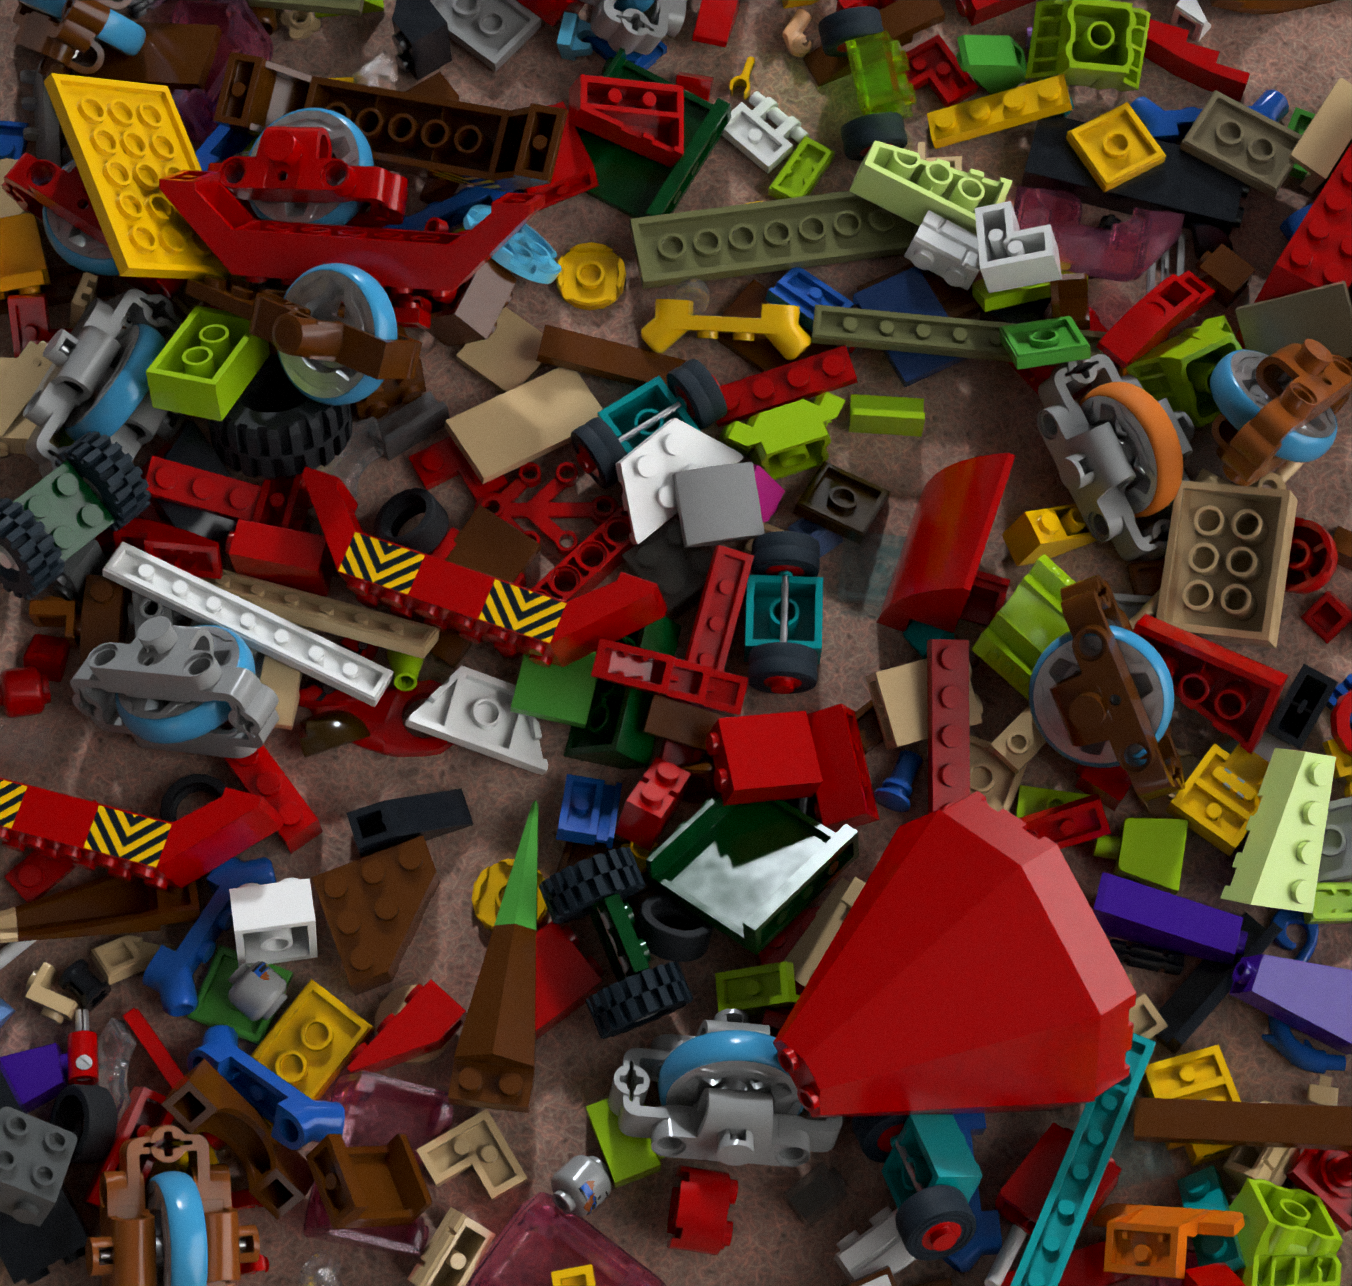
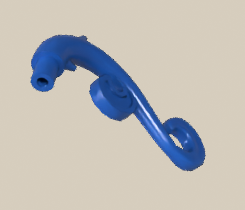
M1285 909L1278 910L1270 922V925L1275 922L1283 929L1274 939L1275 943L1287 951L1295 949L1296 943L1288 938L1286 929L1291 924L1301 925L1306 931L1307 941L1293 960L1308 962L1317 945L1319 935L1318 924H1305L1303 912ZM1268 1015L1271 1034H1262L1261 1037L1275 1047L1292 1065L1305 1071L1325 1074L1326 1070L1345 1071V1055L1326 1054L1325 1050H1316L1308 1039H1305L1304 1044H1302L1295 1038L1289 1025Z

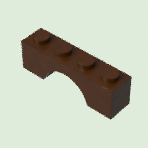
M205 1059L177 1082L161 1104L190 1133L207 1132L224 1141L236 1153L246 1170L249 1192L277 1220L300 1202L315 1180L307 1160L297 1150H291L271 1137L273 1126Z

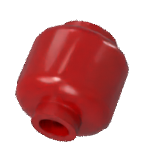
M25 666L5 669L1 672L0 707L3 706L7 717L19 718L39 715L44 711L45 704L51 703L47 674H41L37 667Z

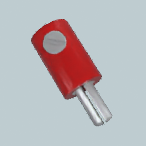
M81 1009L75 1011V1032L67 1036L68 1083L70 1085H95L99 1082L98 1035L93 1031H89V1011L87 1009H83L82 1018Z

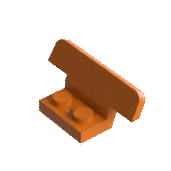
M1125 1203L1107 1205L1093 1216V1226L1107 1227L1103 1271L1176 1279L1185 1278L1187 1237H1195L1197 1234L1234 1237L1245 1226L1243 1213L1236 1211Z

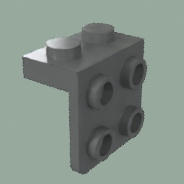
M11 1107L1 1108V1212L13 1216L14 1219L21 1223L41 1226L57 1201L76 1147L77 1136L73 1132Z

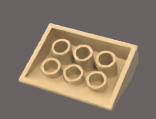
M1182 480L1173 502L1156 618L1202 638L1242 645L1277 648L1298 499L1292 491Z

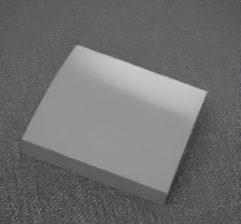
M753 462L703 467L677 472L672 475L684 548L717 546L724 541L750 540L765 534Z

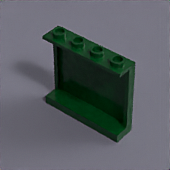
M621 47L614 58H608L602 69V77L675 85L628 61L626 51ZM684 89V155L671 168L575 126L594 165L599 184L598 187L584 193L632 218L673 213L724 133V128L732 118L731 104L720 98L712 104Z
M718 792L713 798H708L702 804L700 810L687 822H682L676 828L674 834L662 845L652 849L648 858H646L648 882L651 886L758 955L859 857L858 831L845 824L835 833L784 800L724 806L721 792Z

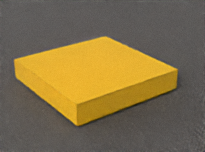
M1128 102L1068 131L1066 136L1067 141L1104 193L1164 163L1166 158L1163 150Z

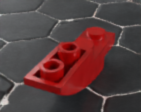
M1189 270L1180 276L1173 273L1124 314L1101 338L1096 347L1113 362L1125 369L1165 341L1172 328L1208 304L1216 291Z

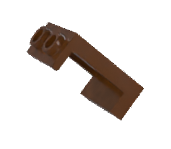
M327 1134L306 1156L333 1229L411 1225L432 1205L431 1196L406 1134H396L383 1146L352 1147L345 1146L341 1134Z

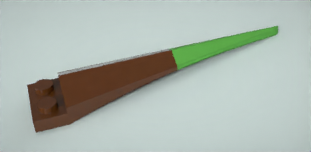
M536 800L530 808L454 1054V1065L448 1093L449 1104L523 1113L530 1112L536 1064V939L539 807Z

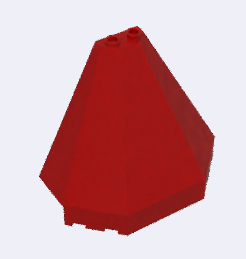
M976 791L943 811L938 809L898 827L773 1044L778 1052L777 1056L781 1067L789 1073L798 1090L797 1096L801 1105L809 1111L812 1117L1053 1111L1094 1102L1097 1096L1129 1076L1130 1066L1126 1064L1125 1058L1126 1052L1132 1048L1134 1023L1129 1021V1011L1136 1005V991L1058 845L1046 836L1037 839L1027 832V824L1004 808L997 812L988 805L986 796Z

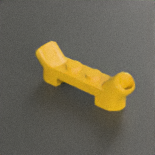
M655 299V317L641 329L642 339L656 353H664L687 331H697L696 338L718 339L719 332L733 333V340L754 341L755 334L765 335L786 360L796 359L811 343V337L799 325L800 306L762 304L761 318L693 315V301Z

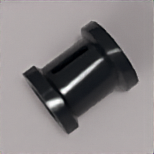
M80 959L64 971L58 980V985L63 990L69 989L82 1002V1009H87L90 1012L109 995L111 985L106 981L101 982L88 969L89 964L84 959Z

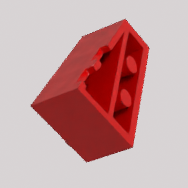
M580 74L569 88V123L671 168L684 155V86Z

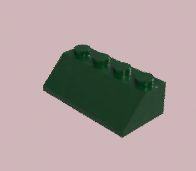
M664 616L615 642L675 656L681 626ZM597 679L586 728L571 726L564 756L623 770L648 767L655 737L641 733L650 696L653 694Z

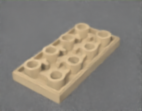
M559 367L445 420L444 427L481 483L485 484L572 442L571 432L589 420L598 417L597 413L603 409L577 371Z

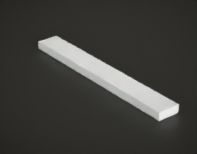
M123 541L102 569L103 577L203 625H216L227 628L239 635L249 647L373 707L377 705L393 678L394 671Z

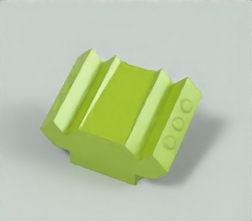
M1045 0L1036 2L1025 79L1033 83L1043 78L1047 79L1064 74L1067 86H1086L1097 90L1114 88L1124 92L1139 90L1151 13L1142 8L1132 7L1133 3L1109 0Z
M1225 315L1204 319L1201 326L1184 329L1179 335L1157 345L1126 369L1129 375L1137 378L1142 388L1153 396L1156 401L1167 398L1173 412L1177 410L1184 411L1190 417L1194 426L1202 427L1214 421L1215 417L1222 413L1216 405L1210 390L1212 372L1224 356L1233 351L1242 350V347L1237 341Z
M825 392L812 398L811 402L801 399L765 412H760L748 418L745 424L735 421L725 426L719 435L718 441L749 457L753 464H758L774 480H778L821 466L824 461L829 459L826 447L831 443V438L826 427L832 422L831 420L838 417L846 400Z
M1045 554L1037 559L1030 572L1022 579L1004 607L1002 606L996 613L988 628L981 633L972 648L978 656L1028 701L1030 678L1038 658L1050 643L1070 631L1061 608L1060 590L1063 587L1076 583Z
M1247 1178L1240 1193L1229 1205L1230 1211L1243 1213L1245 1226L1237 1233L1246 1267L1234 1271L1245 1286H1340L1342 1264L1336 1254L1343 1243V1239L1321 1198L1301 1189H1288L1264 1179L1254 1180Z

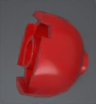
M1295 517L1285 592L1304 595L1318 591L1330 581L1336 571L1339 558L1336 543L1323 526L1312 520Z

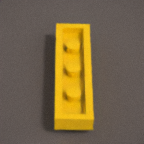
M1061 74L927 113L934 148L938 149L1073 109L1065 76Z

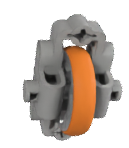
M1104 354L1094 355L1090 359L1061 363L1052 370L1050 377L1038 387V394L1045 409L1040 410L1036 418L1039 432L1058 467L1061 481L1069 489L1090 533L1096 540L1105 542L1111 539L1120 557L1126 561H1134L1139 558L1144 561H1150L1164 557L1166 555L1174 498L1178 493L1182 480L1190 481L1183 468V461L1193 453L1189 441L1194 436L1192 420L1184 411L1177 410L1173 412L1167 398L1156 401L1153 396L1142 388L1138 379L1133 375L1128 374L1120 377L1112 360ZM1091 383L1093 390L1086 394L1079 404L1075 402L1072 396ZM1156 513L1159 521L1139 531L1135 518L1146 517ZM1163 537L1166 538V539L1163 540L1162 542H1161V541H1157V542H1155V543H1153V544H1150V543H1149V542H1151L1152 540H1155V541H1156V540H1158V539H1160V538H1163Z

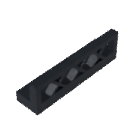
M1244 912L1241 916L1243 917L1241 930L1248 932L1244 955L1235 953L1233 966L1203 959L1158 1011L1168 1027L1154 1037L1175 1054L1231 990L1233 984L1232 974L1241 958L1261 955L1283 930L1275 922L1266 929L1247 912Z

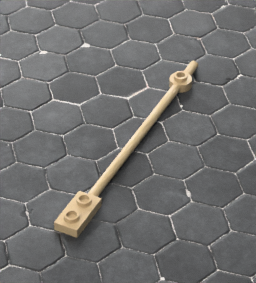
M1286 460L1274 473L1269 472L1250 487L1269 485L1273 489L1286 490L1285 482L1304 463ZM1160 589L1129 620L1132 630L1145 614L1152 617L1157 614ZM1029 705L988 748L1015 774H1018L1047 744L1034 723Z

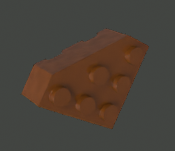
M424 836L311 877L355 996L393 981L402 958L423 919L427 906L440 884Z

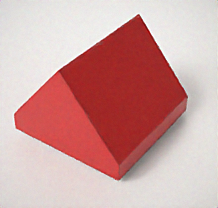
M679 71L676 76L675 85L684 86L686 91L709 102L714 77Z

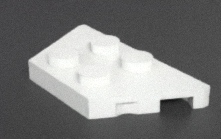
M677 418L670 419L615 464L618 481L623 487L622 502L624 511L628 510L632 531L629 534L631 543L633 545L640 544L678 512L672 477L674 473L738 463L744 458L742 454Z
M462 665L408 717L404 725L536 774L543 775L548 769L547 759H543L539 741L542 738L539 722L535 717L510 712L516 685Z

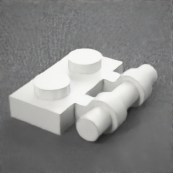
M756 91L749 99V102L755 108L751 110L741 102L731 111L732 118L724 128L722 136L769 174L792 153L793 144L787 139L793 138L799 144L804 136L809 137V133L801 127V122L794 116L788 117L782 112L774 99L771 97L766 98L759 91ZM769 118L778 127L774 129L764 120Z

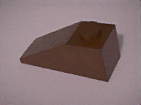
M87 575L81 611L79 668L89 653L97 646L109 642L125 643L129 621L128 603L132 600V591L99 575Z

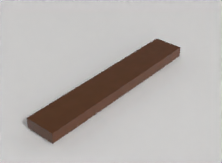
M1135 1097L1134 1141L1352 1151V1106Z

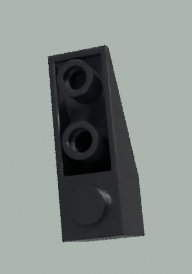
M462 788L384 800L346 813L361 858L420 836H424L425 841L474 825Z

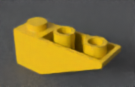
M1076 503L1026 511L1001 534L1016 566L1034 564L1043 554L1051 559L1097 541L1090 533Z

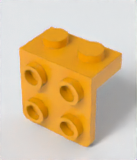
M31 213L0 218V300H5L4 293L18 290L19 295L41 293L40 286L51 284L36 216Z

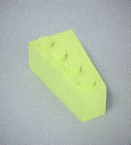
M875 140L862 161L849 191L920 226L926 213L930 210L977 235L975 208L1005 202L1013 180L1000 177L998 181L985 178L982 171L970 168L969 172L950 168V162L938 158L936 161L931 162L920 159L917 152Z
M1274 749L1258 796L1261 798L1260 805L1255 815H1250L1245 829L1249 831L1243 852H1237L1232 865L1236 869L1231 885H1225L1220 899L1249 905L1313 913L1336 757L1305 751Z

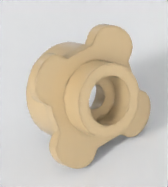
M293 10L291 12H283L280 16L281 23L288 27L289 36L293 40L308 38L321 28L320 20L315 18L312 12Z

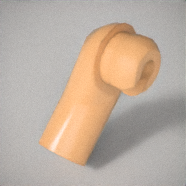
M803 9L796 11L782 32V37L789 53L795 57L805 56L812 47L811 40L807 41L806 35L803 34L812 17Z

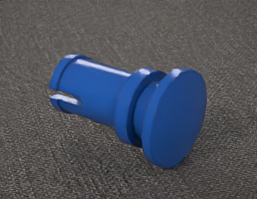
M900 751L891 776L885 778L882 784L883 788L875 790V800L892 811H909L911 803L908 798L911 797L913 792L911 785L923 762L922 758L912 751Z

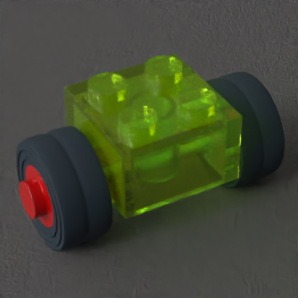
M860 6L846 8L826 16L818 24L822 49L826 55L831 57H849L859 108L864 115L847 122L841 127V138L844 143L846 157L850 160L863 161L875 140L900 148L906 147L908 139L903 119L914 116L912 105L917 104L913 84L908 82L907 75L904 73V71L910 70L905 49H901L899 40H893L888 31H884L881 14L875 7Z

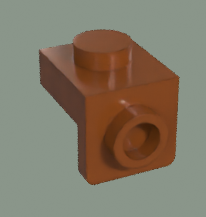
M46 596L42 600H30L28 614L36 627H65V638L70 647L79 648L81 610L76 601H65L63 598L56 596Z

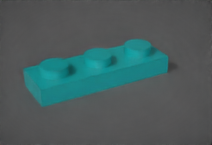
M1214 1165L1177 1180L1184 1208L1230 1211L1221 1175ZM1200 1234L1192 1237L1199 1267L1219 1262H1225L1233 1272L1246 1267L1237 1234L1234 1237Z

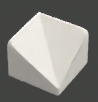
M1180 0L1176 4L1170 24L1190 30L1188 37L1195 42H1199L1211 28V24L1207 21L1198 1Z

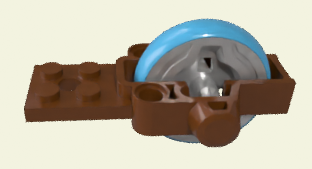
M343 263L322 264L300 275L288 290H275L261 286L255 288L251 286L252 282L245 281V277L234 275L230 276V280L215 275H205L204 280L188 279L185 294L249 320L248 332L275 345L281 365L289 380L302 394L316 402L334 406L353 404L375 392L385 379H414L423 342L398 333L395 312L387 293L373 276L358 267Z

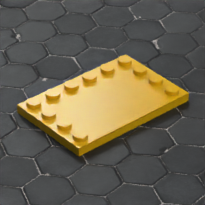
M51 73L43 81L119 275L204 280L205 275H215L230 280L232 274L159 189L160 178L184 169L202 171L168 86Z

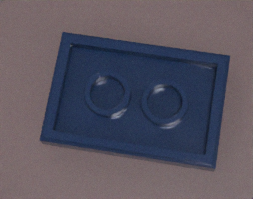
M916 266L853 294V302L858 309L948 317L920 269ZM882 350L904 388L968 359L964 357Z

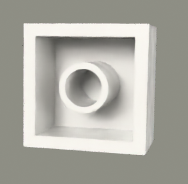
M286 878L278 883L263 885L247 883L239 888L229 889L238 967L243 963L251 967L258 961L273 964L318 957L316 920L310 878L301 880L298 878Z

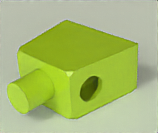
M1125 818L1120 826L1118 837L1105 835L1095 838L1093 856L1115 860L1113 875L1176 895L1180 886L1189 820Z

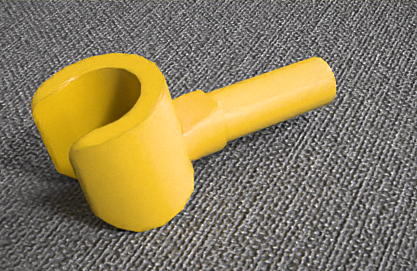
M747 57L740 76H735L730 81L731 96H733V90L737 86L746 88L743 95L744 100L750 96L749 79L755 58Z

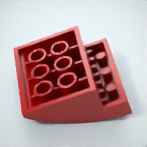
M999 453L962 460L945 467L926 483L920 495L876 623L904 632L909 620L912 619L954 633L970 594L1016 455Z

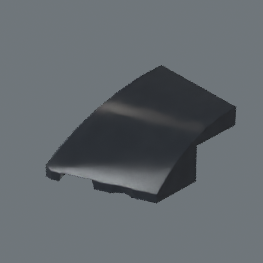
M191 420L185 423L183 432L173 447L168 449L163 456L167 460L232 478L207 438L195 422ZM150 498L160 519L171 522L173 527L193 532L215 542L236 529L238 522L236 520L158 498Z

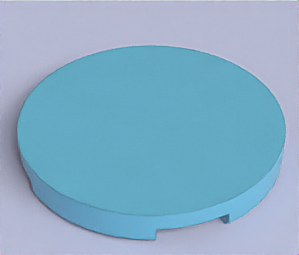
M483 204L472 206L463 219L465 230H472L491 213V206ZM527 224L491 257L511 272L530 281L542 284L552 283L562 270L561 265L555 261L557 252Z

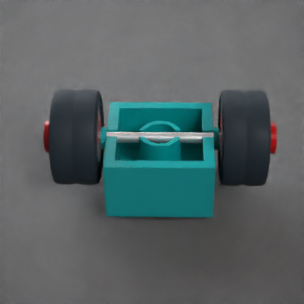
M690 359L680 367L671 370L666 376L668 386L660 376L655 377L597 413L598 417L589 420L571 432L572 444L577 453L576 458L580 466L599 486L606 489L618 482V475L615 464L670 419L677 418L701 431L727 414V405L721 392V387L716 378L710 374L701 362L696 359Z
M776 531L765 533L756 537L753 541L752 555H754L751 567L753 575H749L746 586L744 662H748L749 665L748 681L753 688L767 693H802L816 686L817 666L820 664L822 652L823 577H817L820 570V545L814 537L800 532Z
M953 1114L853 1116V1131L863 1153L872 1161L885 1163L881 1172L898 1207L895 1217L896 1228L908 1253L916 1259L932 1261L948 1257L966 1246L976 1231V1219L969 1206V1201L983 1176Z

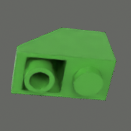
M961 35L957 37L960 52L956 53V57L961 70L968 72L973 77L976 85L979 87L983 86L991 95L1028 81L1025 79L1027 64L1024 51L1009 35Z

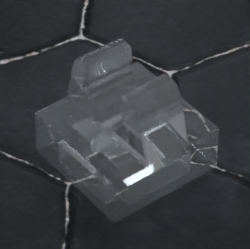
M385 50L374 56L350 76L354 77L356 84L380 87L378 77L385 78L391 85L398 80L391 64L393 60Z

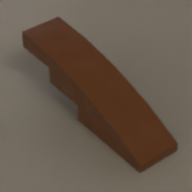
M899 0L879 10L885 40L878 47L860 53L863 68L880 62L882 54L911 43L913 41V34L944 22L946 13L938 0ZM822 45L803 58L818 87L856 72L853 55L831 57L824 53Z

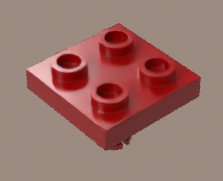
M1304 1149L1285 1175L1301 1190L1320 1197L1332 1220L1345 1232L1352 1230V1151Z

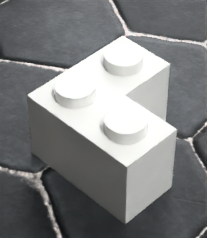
M1011 201L975 208L980 271L989 293L1062 279L1059 249L1051 224L1020 230Z

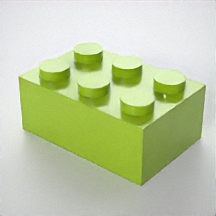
M196 305L146 370L153 408L209 420L223 421L269 357L268 341L248 332L249 320L228 311Z

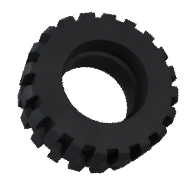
M269 355L223 421L207 419L212 447L218 454L219 459L236 472L242 470V473L252 478H256L257 475L263 476L265 480H275L276 477L292 479L296 478L297 474L303 473L305 467L317 470V467L320 465L327 466L334 460V455L339 456L347 446L352 435L353 425L350 404L341 406L327 405L306 397L289 380L278 355Z

